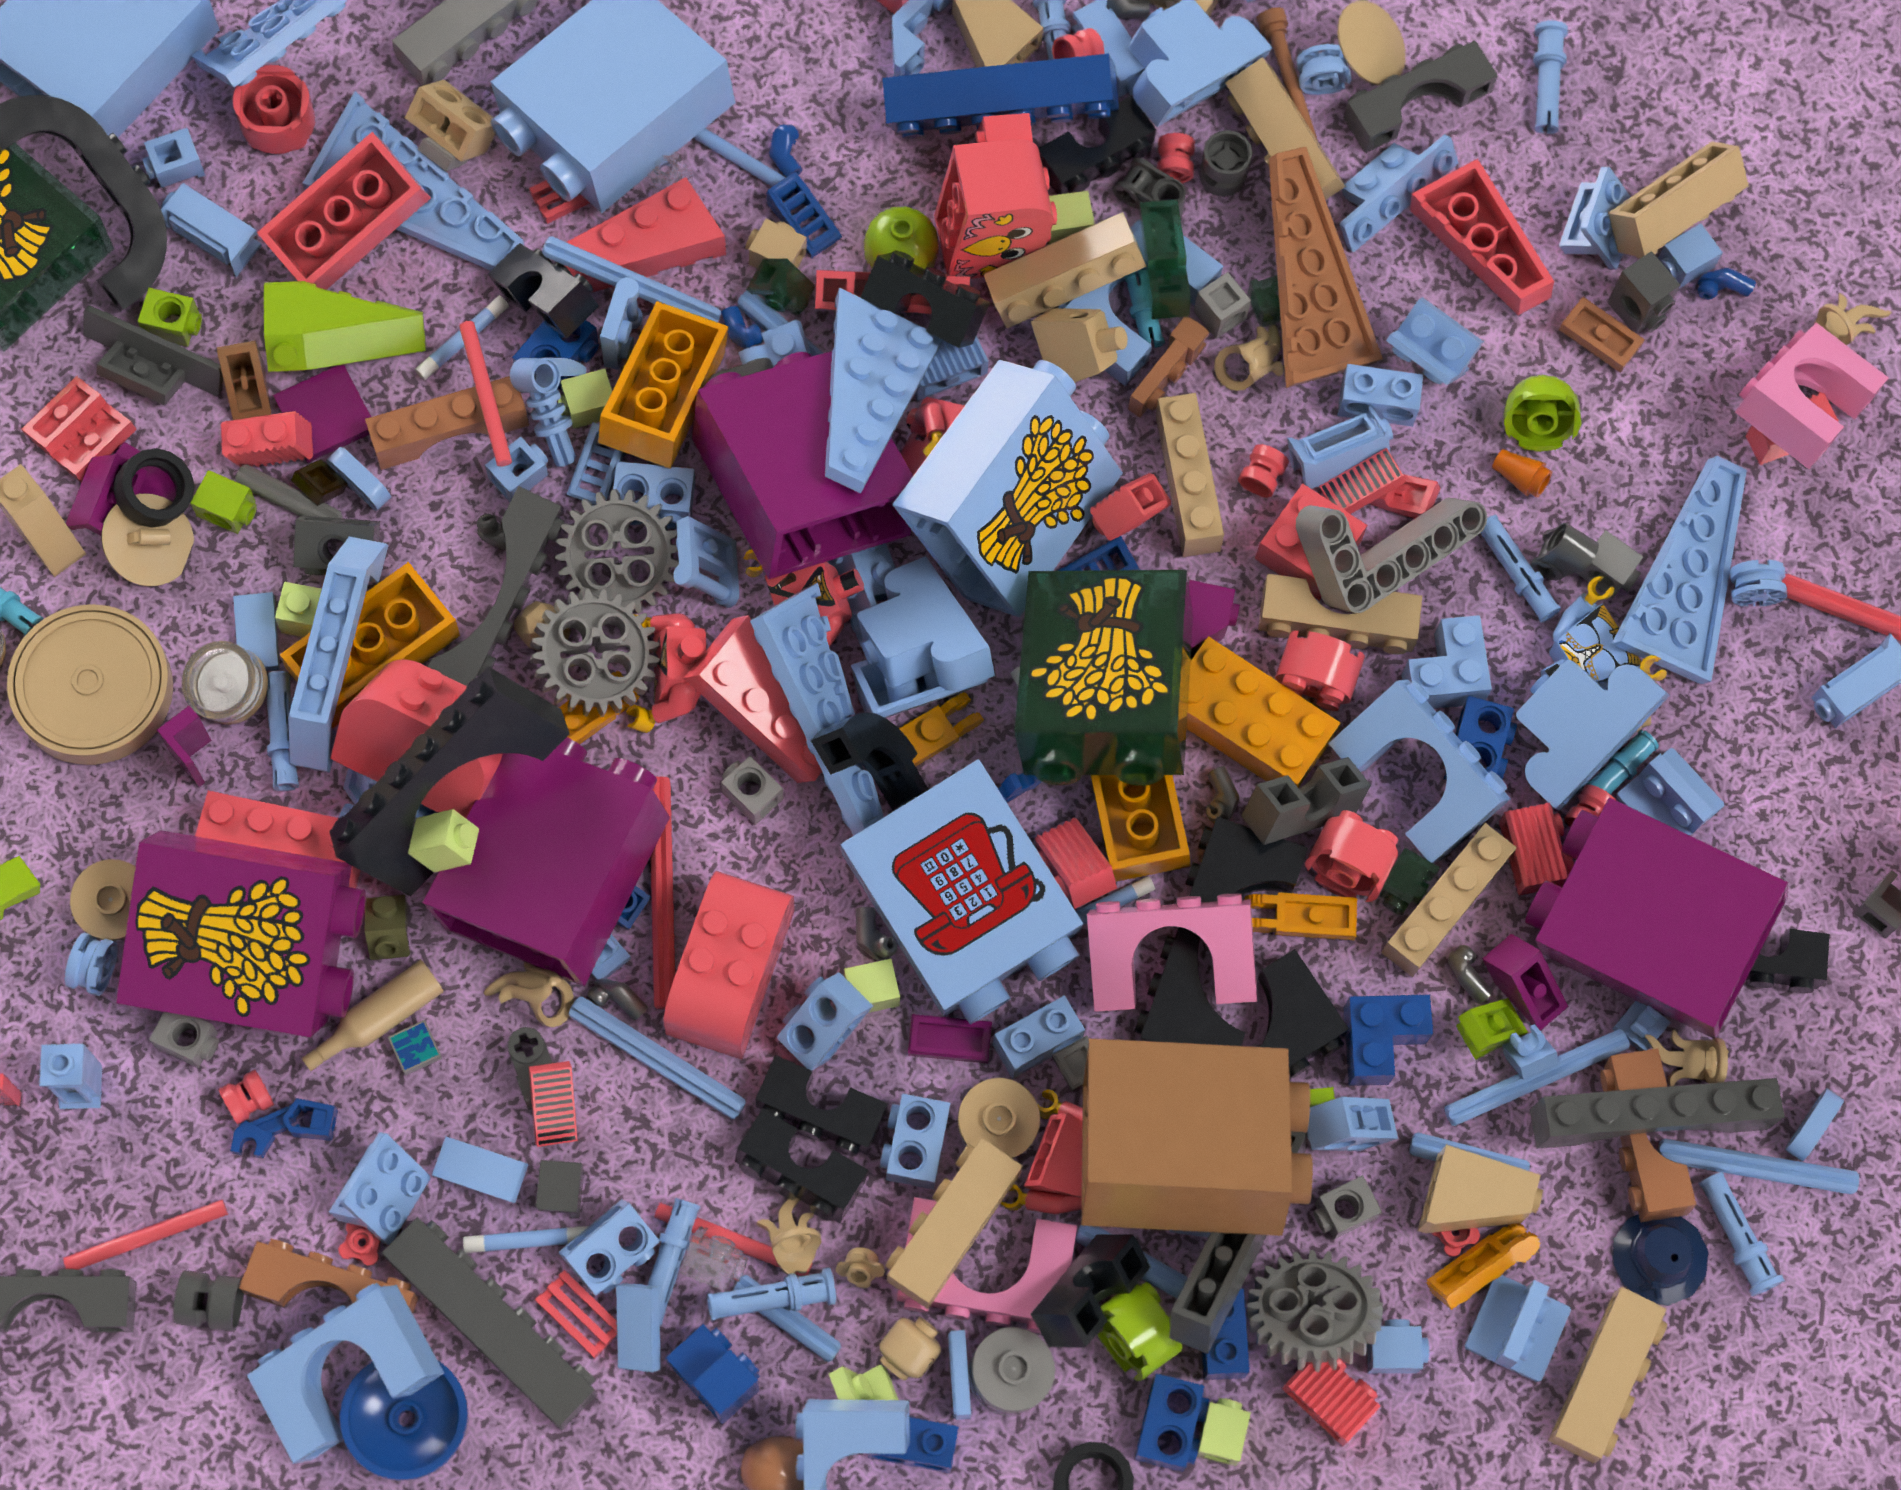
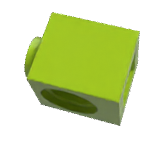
M148 288L137 322L139 327L158 337L188 347L192 335L197 336L200 331L202 314L199 313L192 297ZM170 315H181L175 322H164Z
M210 470L207 471L190 503L196 517L236 534L240 532L243 524L249 525L257 510L255 498L249 487Z

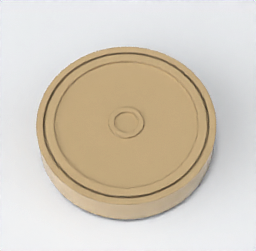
M96 604L79 605L53 613L36 624L25 635L16 648L10 662L7 676V693L15 718L27 736L40 749L65 762L97 765L116 761L130 755L145 745L155 735L157 729L164 722L171 705L173 676L170 663L154 633L141 620L115 607Z

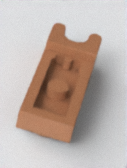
M1187 316L1180 321L1170 334L1166 352L1131 394L1128 406L1129 411L1141 418L1147 409L1154 411L1157 408L1158 398H1164L1166 392L1163 389L1171 380L1173 383H1176L1184 374L1188 364L1192 365L1207 344L1204 341L1210 332L1205 327Z

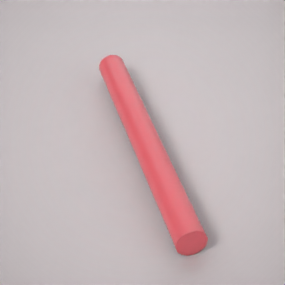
M465 321L459 325L495 460L497 466H507L512 463V458L475 324L473 321Z
M223 1199L66 1256L63 1258L66 1269L79 1270L226 1216L228 1212Z
M660 1202L654 1218L668 1223L673 1207ZM696 1217L692 1233L779 1267L771 1246ZM813 1263L806 1273L795 1272V1274L799 1276L809 1275Z

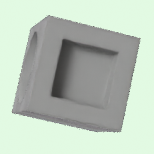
M1227 272L1197 293L1193 312L1217 340L1246 320L1251 299Z
M1605 530L1597 540L1599 548L1594 560L1584 571L1576 572V574L1588 582L1594 577L1603 576L1604 578L1597 583L1596 588L1605 594L1610 587H1614V593L1610 597L1613 599L1621 588L1628 592L1641 573L1635 568L1643 559V556Z
M751 756L742 763L740 761L734 762L722 775L724 779L721 782L722 793L754 825L759 823L784 799L783 788ZM745 782H755L761 787L753 795H745L739 790L740 786Z
M169 1012L162 1014L149 1038V1041L156 1049L197 1068L200 1067L203 1060L209 1061L213 1057L219 1044V1039L216 1038L218 1031L211 1023L197 1017ZM184 1031H197V1038L193 1044L185 1047L178 1045L179 1036Z
M1363 1175L1319 1196L1315 1202L1317 1209L1313 1211L1323 1233L1329 1231L1333 1240L1377 1219L1382 1213ZM1340 1200L1349 1202L1354 1208V1217L1350 1219L1341 1218L1335 1211V1202Z

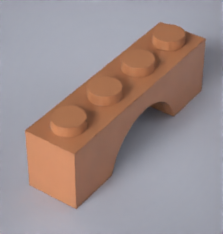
M510 376L491 381L504 433L529 426L521 392L513 387ZM475 386L365 419L381 470L419 459L424 451L434 444L454 436L469 433L489 435Z
M1658 1048L1612 1055L1606 1062L1604 1070L1600 1072L1601 1085L1604 1092L1668 1087ZM1646 1133L1620 1136L1622 1147L1619 1148L1620 1165L1624 1172L1628 1171L1632 1185L1628 1188L1629 1203L1633 1211H1638L1640 1223L1688 1215L1697 1204L1687 1165L1673 1162L1662 1156L1652 1146Z
M270 1239L269 1244L256 1242L239 1289L245 1295L281 1307H285L300 1292L313 1287L337 1289L346 1294L355 1303L358 1301L356 1294L375 1283H378L380 1287L397 1285L412 1314L418 1301L416 1294L410 1291L412 1285L405 1281L388 1277L386 1283L372 1279L371 1271L349 1264L347 1270L332 1266L333 1259L312 1251L309 1252L308 1257L292 1253L294 1246L276 1239Z

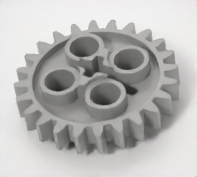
M612 489L609 501L606 500L602 492L596 493V505H593L587 499H583L581 501L585 511L583 514L576 510L569 512L575 520L574 525L561 524L563 530L569 533L568 538L556 539V543L566 547V552L556 555L555 559L567 562V566L558 573L559 575L570 574L573 578L567 584L566 589L579 587L581 589L577 596L579 600H582L587 588L590 589L593 598L597 599L602 589H606L607 600L613 601L615 596L620 593L622 594L620 605L625 608L634 601L636 603L634 609L637 613L643 612L642 600H646L652 606L657 605L654 593L657 591L665 596L670 593L663 583L665 580L675 582L674 574L670 570L671 567L679 565V560L673 558V553L678 552L676 545L672 544V539L677 537V530L668 531L666 527L671 523L673 517L667 516L661 519L658 516L663 507L661 503L653 506L651 509L648 508V495H644L638 502H635L634 490H628L624 500H621L618 489ZM635 520L644 523L647 528V536L641 543L632 541L628 535V527ZM596 523L604 525L608 531V539L601 546L594 544L589 537V530ZM617 542H620L621 547L624 549L638 547L654 548L653 554L625 556L622 558V564L619 563L618 557L591 559L585 557L587 551L617 548ZM636 560H643L650 567V576L644 582L637 581L631 574V566ZM599 562L608 565L611 570V578L605 585L597 583L592 575L594 566Z
M589 588L585 589L582 600H579L574 592H570L568 605L557 599L553 605L557 614L545 610L542 618L547 624L537 623L534 629L541 637L532 638L530 647L540 652L532 654L530 663L542 664L536 670L534 677H546L547 682L542 691L548 692L555 689L557 691L554 699L555 704L561 702L564 698L568 699L569 712H572L576 705L579 704L582 705L583 715L586 717L592 707H597L600 717H604L608 705L616 713H620L622 710V699L630 706H633L636 702L634 692L644 695L648 688L643 681L652 682L656 674L648 669L657 667L660 660L649 654L657 651L660 646L659 642L648 641V638L655 632V627L643 628L642 624L647 614L643 613L635 617L632 612L636 603L633 601L624 608L620 605L622 600V594L620 593L615 596L613 601L607 600L606 589H602L598 599L593 598ZM607 624L616 626L621 632V637L618 639L608 638L603 633L602 627ZM567 628L578 630L582 636V641L577 643L568 641L563 635V630ZM590 646H595L596 652L602 653L600 659H595L594 654L588 652ZM620 647H628V648H629V652H627V653L624 652V651H613V650H616V649H618V648H620ZM561 653L577 654L565 659L560 657ZM612 662L622 664L626 669V676H613L608 670V664ZM573 666L583 668L587 673L588 679L584 681L572 679L568 668Z
M1310 1250L1308 1259L1304 1260L1297 1252H1293V1262L1288 1263L1285 1259L1279 1257L1277 1270L1266 1265L1264 1267V1278L1255 1277L1254 1289H1249V1303L1247 1304L1250 1332L1257 1333L1256 1343L1258 1346L1267 1344V1355L1269 1357L1281 1352L1283 1365L1289 1363L1293 1358L1297 1360L1298 1370H1302L1307 1362L1313 1363L1316 1372L1320 1371L1322 1362H1328L1333 1370H1337V1359L1342 1358L1351 1365L1353 1364V1351L1364 1356L1366 1355V1344L1374 1345L1376 1343V1332L1381 1331L1383 1302H1380L1379 1288H1372L1373 1277L1371 1275L1361 1277V1265L1348 1269L1347 1257L1345 1256L1335 1263L1332 1262V1254L1329 1251L1325 1254L1323 1260L1317 1259L1314 1250Z

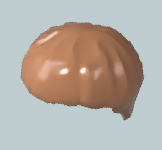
M773 1436L761 1438L754 1442L744 1453L741 1463V1479L747 1490H804V1480H797L796 1474L798 1454H803V1443L791 1436Z

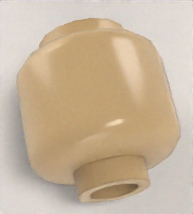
M919 1317L915 1322L908 1318H900L879 1344L883 1355L880 1359L881 1363L904 1381L908 1377L921 1378L941 1353L940 1344L935 1339L939 1333L938 1330L922 1317Z

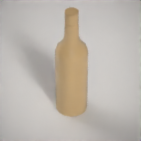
M420 959L350 1008L346 1016L340 1019L334 1034L301 1059L308 1069L312 1071L344 1049L369 1046L444 991L429 968Z

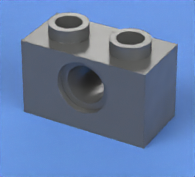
M1651 251L1621 272L1607 303L1627 327L1636 334L1641 333L1645 329L1652 332L1667 320L1665 314L1676 303L1674 297L1680 284Z
M302 515L295 520L293 567L304 568V573L309 575H326L328 564L334 557L328 549L329 539L336 538L344 543L350 536L379 542L380 521Z

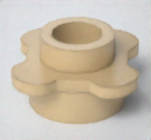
M857 1247L847 1253L845 1262L837 1263L836 1272L840 1276L847 1277L848 1281L855 1286L868 1288L871 1286L873 1279L884 1275L885 1267L879 1263V1258L875 1252L867 1248Z

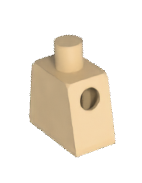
M1053 308L1031 321L1042 359L1060 367L1073 379L1074 383L1097 375L1117 362L1118 356L1116 351L1125 349L1128 342L1125 329L1121 326L1109 328L1105 314L1100 309Z

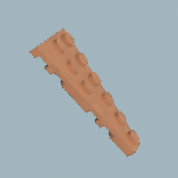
M1306 146L1276 153L1268 158L1285 382L1286 388L1343 373L1347 364L1368 366L1377 363L1383 357Z

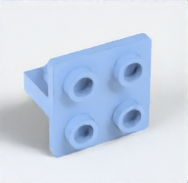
M1601 167L1595 183L1580 184L1559 247L1564 254H1598L1609 269H1617L1624 254L1618 252L1608 212L1631 196L1610 167Z
M1423 297L1418 299L1399 329L1391 333L1386 340L1393 346L1392 351L1399 358L1407 362L1413 360L1424 368L1422 372L1428 379L1434 383H1444L1446 385L1467 373L1469 370L1468 364L1484 343L1483 340Z
M1670 748L1663 755L1659 754L1637 777L1616 794V798L1620 803L1690 836L1724 807V802L1674 748Z
M380 1132L373 1143H370L329 1210V1213L338 1221L366 1227L382 1243L390 1245L428 1184L430 1175L388 1134Z
M1501 1275L1499 1278L1492 1280L1466 1340L1465 1349L1530 1380L1540 1382L1543 1379L1571 1308L1546 1296L1549 1286L1536 1280L1525 1286Z

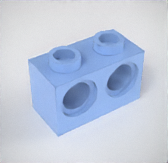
M1347 364L1341 381L1337 416L1353 418L1368 412V407L1372 406L1380 419L1385 418L1390 424L1413 427L1420 410L1423 374Z
M617 461L613 489H618L621 500H624L628 490L640 491L644 495H648L649 502L647 507L650 509L661 503L663 507L658 516L661 519L672 516L673 520L666 527L668 529H677V520L688 516L692 517L696 483L695 471L692 468L671 467L669 469L660 465ZM671 494L682 497V500L677 504H667L663 501L666 496ZM635 520L630 525H640L642 522Z
M840 972L826 980L819 977L807 988L804 993L808 997L802 1006L798 1004L787 1013L782 1020L786 1026L776 1037L809 1070H814L828 1062L873 1007ZM830 1000L835 1004L836 1011L832 1008ZM808 1028L812 1031L814 1038L809 1034Z
M1064 995L994 1034L992 1045L1010 1076L1014 1079L1048 1060L1054 1053L1083 1038L1085 1028Z
M902 1093L900 1105L892 1104L888 1128L895 1129L892 1145L884 1143L880 1168L887 1169V1181L934 1189L949 1115V1102ZM913 1113H922L927 1116L930 1123L922 1130H915L907 1124L906 1119ZM906 1152H914L921 1158L922 1163L914 1170H907L900 1165L898 1159Z
M1340 1097L1310 1107L1309 1125L1306 1134L1312 1150L1362 1151L1398 1139L1389 1099Z
M621 1199L558 1253L590 1292L594 1295L599 1294L601 1291L603 1294H606L622 1282L623 1277L621 1274L633 1264L638 1267L649 1260L655 1253L653 1247L660 1240L631 1204ZM634 1226L637 1232L636 1240L628 1247H621L618 1241L620 1232L625 1227ZM602 1253L605 1258L604 1267L598 1273L589 1274L586 1269L587 1260L593 1254Z

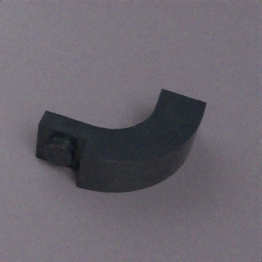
M870 712L856 714L821 729L810 740L830 775L859 763L863 765L874 778L892 811L897 810L929 790L912 761L918 753L911 742L897 726L878 714Z

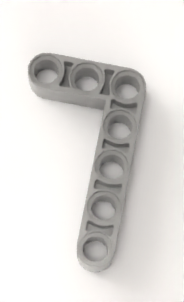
M1446 498L1361 555L1347 518L1339 510L1313 505L1306 506L1299 512L1296 518V530L1325 604L1339 610L1362 613L1479 535L1486 526L1487 512L1479 502Z

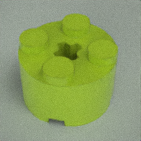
M1147 1281L1142 1285L1137 1284L1130 1294H1116L1100 1306L1108 1321L1102 1327L1103 1330L1097 1335L1103 1346L1125 1373L1131 1368L1137 1372L1133 1378L1136 1381H1142L1182 1351V1343L1169 1338L1171 1316L1168 1317L1159 1305L1161 1302L1160 1296L1156 1289Z

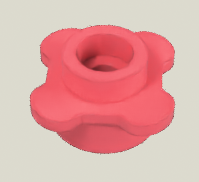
M347 1223L346 1230L348 1233L345 1242L339 1246L340 1256L346 1260L354 1258L362 1261L366 1266L374 1265L379 1259L377 1253L380 1249L381 1241L366 1227ZM360 1239L366 1240L364 1246H359L358 1242Z
M1477 1228L1458 1230V1236H1454L1452 1231L1435 1232L1432 1235L1439 1237L1444 1245L1445 1254L1455 1257L1460 1254L1463 1247L1468 1244L1474 1245L1479 1241V1230Z

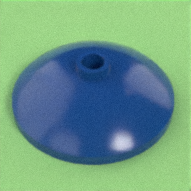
M373 1361L366 1365L351 1381L341 1404L340 1426L349 1452L365 1469L377 1476L390 1480H413L437 1471L456 1453L467 1429L468 1405L460 1382L443 1363L438 1361L444 1374L408 1396L392 1398ZM405 1412H412L415 1415V1421L409 1427H403L400 1424V1417Z

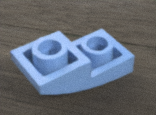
M445 1136L432 1175L515 1203L529 1164Z

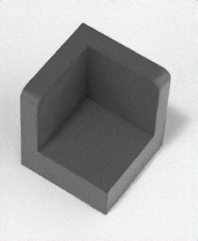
M1893 870L1879 882L1854 913L1884 938L1892 934L1901 924V891L1891 884L1898 876Z
M540 1160L536 1198L537 1210L569 1213L571 1218H580L584 1178L582 1163Z

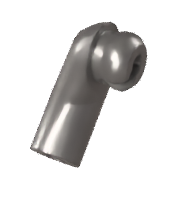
M1108 0L1107 9H1112L1117 18L1147 19L1150 14V1Z
M856 908L857 945L876 960L890 959L897 951V942L892 936L887 938V936L876 930L875 908Z
M601 978L594 982L595 986L588 990V997L595 1005L604 1006L610 999L616 1002L633 1021L638 1019L648 1009V1006L626 983Z

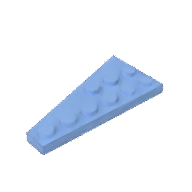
M280 0L252 17L248 23L250 28L247 30H239L234 33L229 31L219 38L221 42L219 47L208 54H205L200 49L192 54L191 57L201 69L233 88L237 85L243 86L256 77V71L267 62L273 63L284 56L287 51L286 47L295 40H302L310 36L316 30L315 25L326 16L332 17L345 8L347 0Z
M356 91L353 93L303 181V186L306 190L366 136L373 132L386 144L431 197L429 201L396 230L490 271L519 243L524 245L522 238L496 215L483 208L474 200L473 195L469 191L456 184L445 170L421 153L416 144L407 136L403 137L389 124V121L381 113H376L367 105L364 98Z
M839 288L835 297L836 318L833 328L835 339L831 361V406L828 412V422H830L826 446L825 477L861 493L937 353L942 339L928 333L924 327Z
M1720 456L1707 460L1613 639L1612 645L1643 659L1650 655L1657 656L1661 659L1658 662H1654V664L1699 684L1712 681L1747 473L1746 469Z
M815 583L750 620V623L754 629V635L758 644L762 646L772 666L773 676L780 683L787 697L790 711L798 720L806 737L808 749L815 756L824 774L825 784L832 791L839 805L842 819L854 836L884 818L872 775L867 770H864L860 763L830 775L810 741L821 729L855 714L839 656L829 649L826 632L831 631L828 617H820L815 598L820 597L821 592L818 583Z

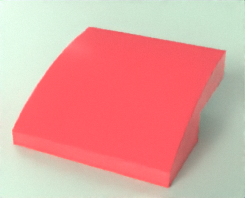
M76 376L21 430L67 472L82 483L90 460L93 457L112 454L137 429L128 418L110 406L100 393Z

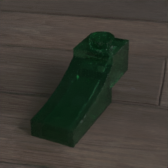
M1178 200L1140 202L1139 213L1145 263L1147 266V292L1151 319L1189 317L1191 295L1186 270L1187 256Z

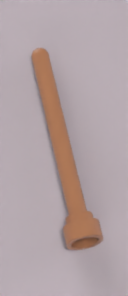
M1281 7L1267 9L1256 17L1260 33L1265 35L1266 39L1271 40L1286 91L1317 139L1286 42V27L1289 23L1285 11Z

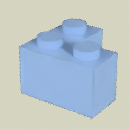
M1480 615L1441 619L1434 633L1437 657L1408 659L1401 674L1402 680L1408 679L1410 682L1416 681L1429 695L1427 702L1433 709L1463 706L1468 695L1486 700L1492 687Z

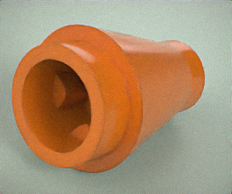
M1505 449L1498 453L1492 465V469L1504 476L1526 497L1531 494L1538 498L1547 487L1553 473L1550 469L1546 468L1545 462L1511 453Z

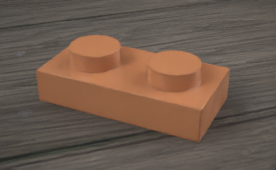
M1585 297L1580 299L1559 328L1561 332L1620 373L1645 341L1641 336Z

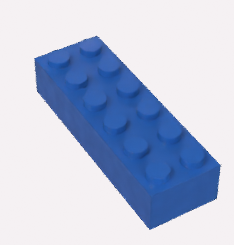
M1109 53L882 78L886 124L896 133H902V138L907 139L924 137V131L938 129L939 134L942 135L961 133V127L976 126V130H978L984 116L1030 113L1032 126L1036 124V119L1051 118L1052 123L1073 121V115L1088 114L1089 119H1101L1110 117V111L1119 110L1116 67Z

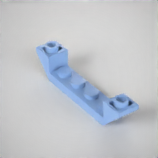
M908 0L892 16L891 35L894 76L919 74L925 65V43L916 35L924 29L928 22V17L935 10L939 12L944 10L951 0Z
M349 536L328 564L289 713L290 764L293 766L330 773L333 762L330 757L337 733L331 726L369 581L379 583L388 550L386 543Z

